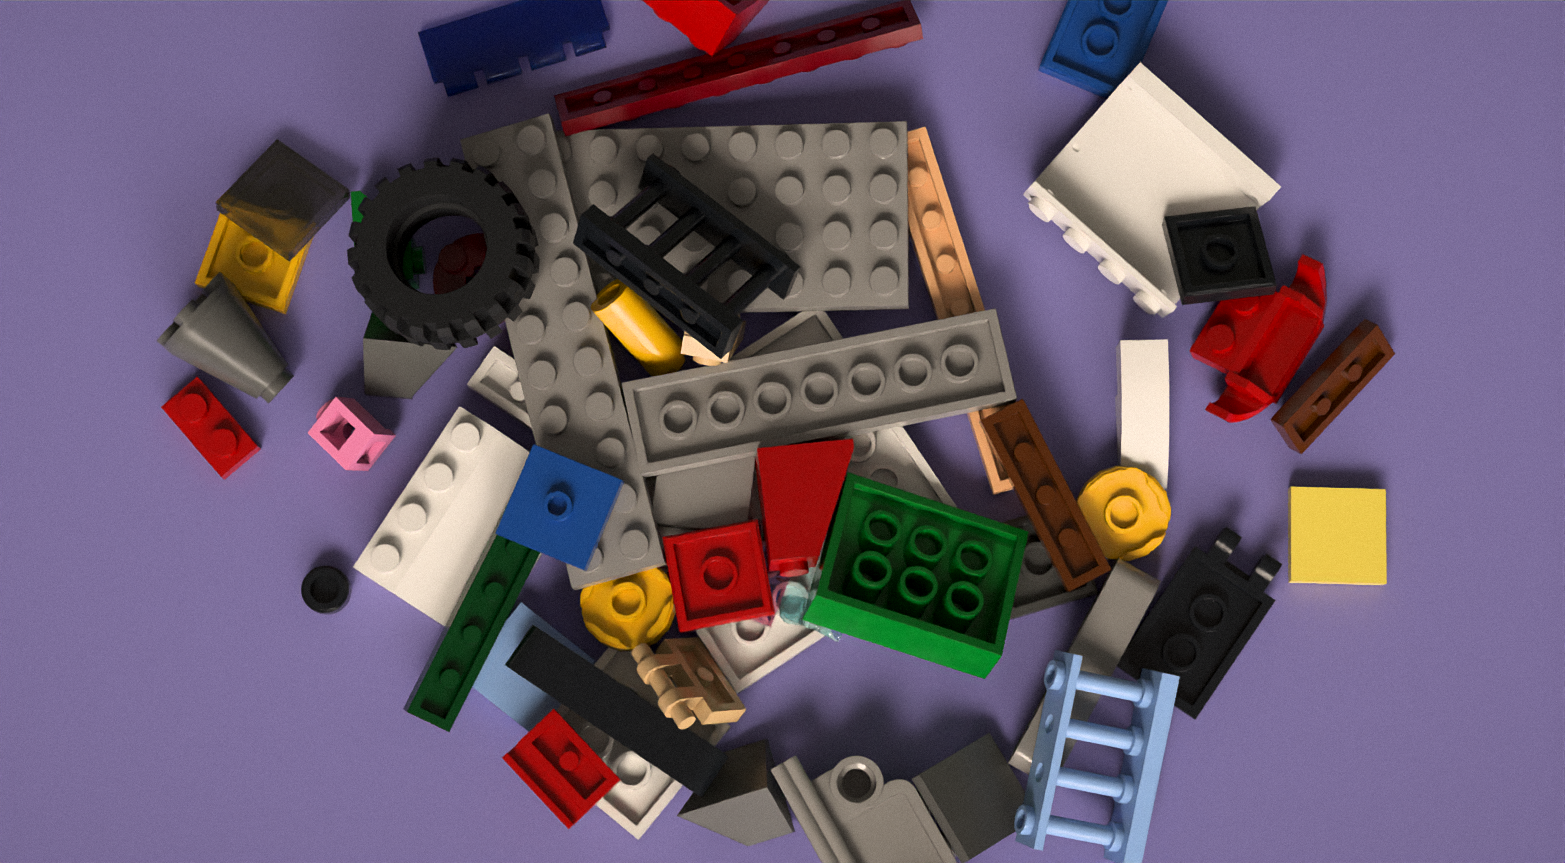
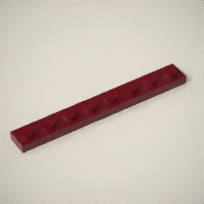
M902 0L722 49L713 56L704 54L554 95L566 137L620 121L635 120L642 115L664 109L679 108L686 103L708 97L723 96L730 91L752 85L767 84L775 79L796 73L811 72L819 67L840 61L855 60L863 55L884 49L899 48L907 43L923 39L922 27L911 1Z

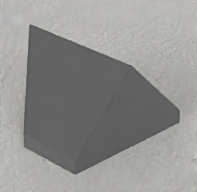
M372 312L363 337L364 394L368 396L413 399V395L457 348L456 344L452 343L450 350H436L430 343H425L421 347L409 342L403 335L395 334Z
M768 739L724 752L729 758L703 797L701 798L693 792L677 815L746 846L795 832L784 793L771 772V769L776 766Z

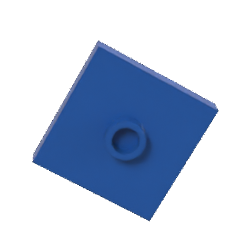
M533 444L495 534L587 572L624 481Z

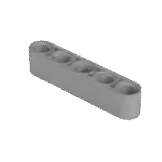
M1120 558L1116 560L1111 568L1112 570L1107 575L1067 650L1068 653L1083 656L1080 670L1110 677L1161 582ZM1076 689L1070 718L1087 722L1101 694ZM1046 691L1008 761V764L1028 775ZM1066 738L1061 767L1064 766L1077 741L1076 739Z

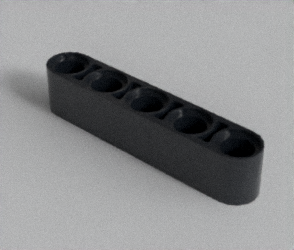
M531 625L505 663V666L701 798L729 758L724 752L690 729H679L673 718H667L660 709L534 625Z

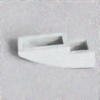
M1168 339L1120 340L1116 346L1117 395L1115 397L1118 466L1136 467L1153 476L1164 489H1167L1169 459Z

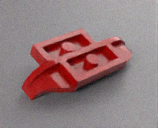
M1302 254L1298 260L1297 272L1290 287L1283 285L1280 291H1275L1273 295L1222 300L1219 302L1189 350L1194 359L1227 374L1225 381L1228 386L1216 402H1209L1205 409L1207 412L1229 423L1247 420L1259 414L1272 403L1277 404L1324 328L1327 292L1323 263Z

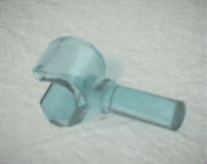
M791 594L783 596L779 612L783 622L811 628L839 642L843 633L802 620L807 598Z

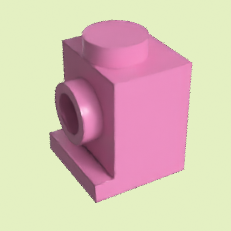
M335 397L326 402L317 412V421L308 431V434L345 470L369 471L396 436L390 429H385L354 398Z

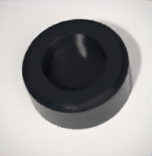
M319 566L312 569L305 576L301 586V594L309 608L317 613L330 615L341 611L348 604L351 597V584L348 577L339 569L332 566Z

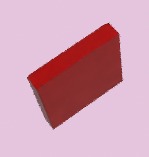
M758 519L662 537L680 633L776 615Z

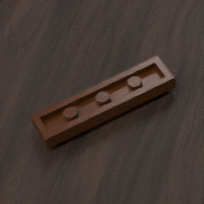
M1021 399L980 420L979 424L1066 592H1070L1112 570L1025 401Z

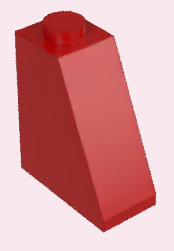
M853 439L757 448L755 467L768 572L780 571V576L794 577L807 574L810 567H816L854 450Z

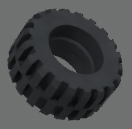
M439 157L424 159V168L415 170L411 163L397 168L400 174L399 178L391 183L386 177L381 179L374 185L379 194L373 201L368 197H364L358 207L359 212L363 215L361 223L356 221L351 223L348 235L355 243L354 247L347 250L348 265L355 271V274L351 277L352 281L369 309L390 330L397 335H403L409 342L421 347L425 343H430L436 350H450L452 343H460L463 348L478 345L476 337L486 333L492 339L503 332L498 325L507 317L514 322L522 313V309L518 305L523 297L526 299L531 298L535 288V284L531 280L532 274L539 272L540 258L535 252V247L539 245L536 232L529 221L530 218L513 191L504 181L499 182L494 174L484 167L478 166L472 169L466 160L456 158L451 159L450 165H444ZM463 216L474 220L483 229L487 239L486 256L478 273L461 288L444 294H425L413 288L403 273V256L412 236L423 225L440 217Z

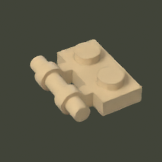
M699 637L664 639L655 651L656 654L653 653L647 643H642L632 650L631 655L638 664L636 670L645 684H651L659 697L658 706L667 718H673L679 729L690 727L696 720L695 716L702 725L737 722L746 711V707Z

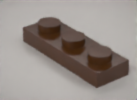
M1364 319L1270 419L1290 449L1302 454L1395 355V352L1377 324Z

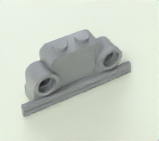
M796 755L771 769L773 776L785 795V799L821 863H957L955 859L957 855L943 831H939L931 817L932 813L918 789H915L910 782L903 779L891 780L884 784L880 768L869 758L863 756L847 757L841 760L833 769L812 781L808 778Z

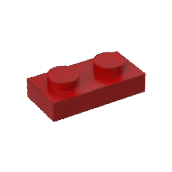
M198 376L161 406L224 480L261 450Z

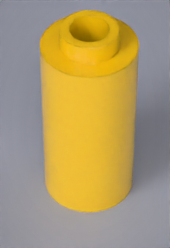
M619 279L609 283L597 294V299L591 304V310L652 377L677 372L685 362V354H681L683 340L646 300Z

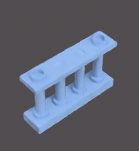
M1055 650L1053 660L1048 663L1045 670L1044 684L1047 690L1024 801L1017 809L1014 828L1017 833L1015 841L1030 848L1043 851L1046 834L1102 844L1105 849L1103 858L1115 863H1142L1180 676L1142 668L1140 678L1134 682L1082 671L1080 667L1083 656ZM1076 689L1132 701L1134 710L1131 725L1127 729L1071 719ZM1066 738L1123 749L1124 759L1121 773L1117 777L1061 767ZM1056 786L1112 796L1115 803L1111 821L1107 825L1050 815Z

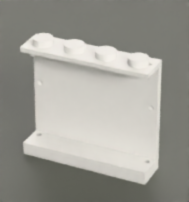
M1140 62L1023 195L1029 200V209L1037 217L1045 222L1052 220L1065 232L1062 236L1072 248L1080 253L1087 251L1100 263L1098 269L1107 279L1117 285L1122 282L1135 294L1133 299L1142 310L1154 316L1157 313L1163 318L1176 309L1177 306L1175 304L1180 300L1162 228L1164 217L1256 206V210H1258L1259 207L1275 195L1281 186Z

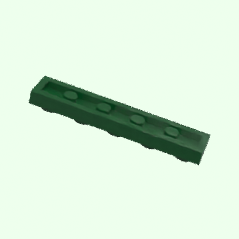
M503 514L403 708L406 712L447 732H450L540 552L495 534Z

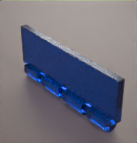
M520 0L420 31L418 35L434 85L443 82L447 96L451 97L479 88L474 72L483 70L488 85L523 74L518 58L527 56L531 70L534 71L566 61L567 58L563 48V44L571 42L575 57L607 48L602 32L610 30V26L601 0Z

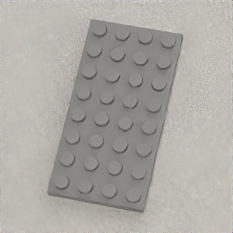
M907 121L588 130L566 137L564 131H556L579 220L581 214L593 204L608 216H613L642 190L638 186L646 160L654 153L665 163L676 168L682 176L777 249L784 251L795 263L801 266L791 292L784 300L767 288L741 313L909 309ZM656 203L626 230L644 244L649 245L677 221L678 218L659 203ZM693 231L669 252L664 259L680 272L686 274L715 247ZM589 257L597 292L599 293L605 286L617 278ZM730 259L701 288L723 303L752 275Z

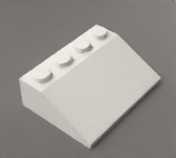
M459 406L353 568L445 627L510 500L530 452ZM542 553L539 554L534 566L542 556Z

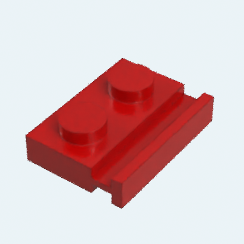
M555 709L550 711L515 747L502 757L568 829H571L621 781Z

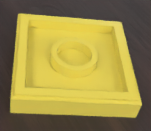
M1294 486L1288 488V583L1387 584L1386 489Z

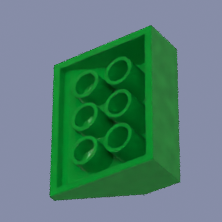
M848 472L816 567L802 620L985 679L1003 654L1029 531Z

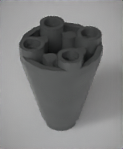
M219 272L202 290V294L195 301L192 299L173 319L174 322L157 339V342L172 355L256 399L261 396L269 404L294 375L286 369L288 363L237 287Z

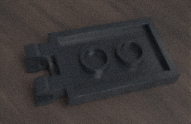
M1228 527L1220 531L1207 553L1196 546L1192 548L1130 640L1116 666L1136 681L1141 676L1142 668L1180 676L1174 707L1194 720L1276 601L1264 593L1282 564L1268 554H1265L1258 560L1250 575L1244 573L1227 561L1242 538Z

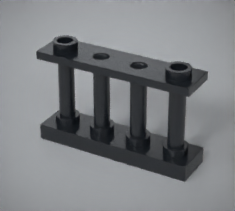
M653 153L647 158L638 188L642 191L613 216H608L594 204L581 214L573 244L718 358L722 359L733 348L743 320L738 315L767 288L784 300L790 294L801 266L795 263L784 251L777 249L687 180L676 168L668 165ZM656 203H659L676 216L678 220L652 243L647 245L626 229ZM695 231L715 248L684 274L667 262L664 257ZM731 259L751 274L752 277L725 302L721 303L702 289L701 286Z

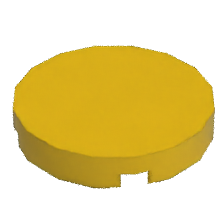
M1113 466L1097 472L1085 482L1076 499L1104 556L1108 559L1117 560L1120 558L1124 561H1131L1147 556L1161 544L1166 535L1165 531L1168 528L1171 516V507L1167 493L1153 476L1136 467Z
M660 567L583 588L580 594V607L582 608L583 621L587 630L604 646L620 652L632 651L642 643H647L649 646L657 643L670 629L676 614L670 578Z

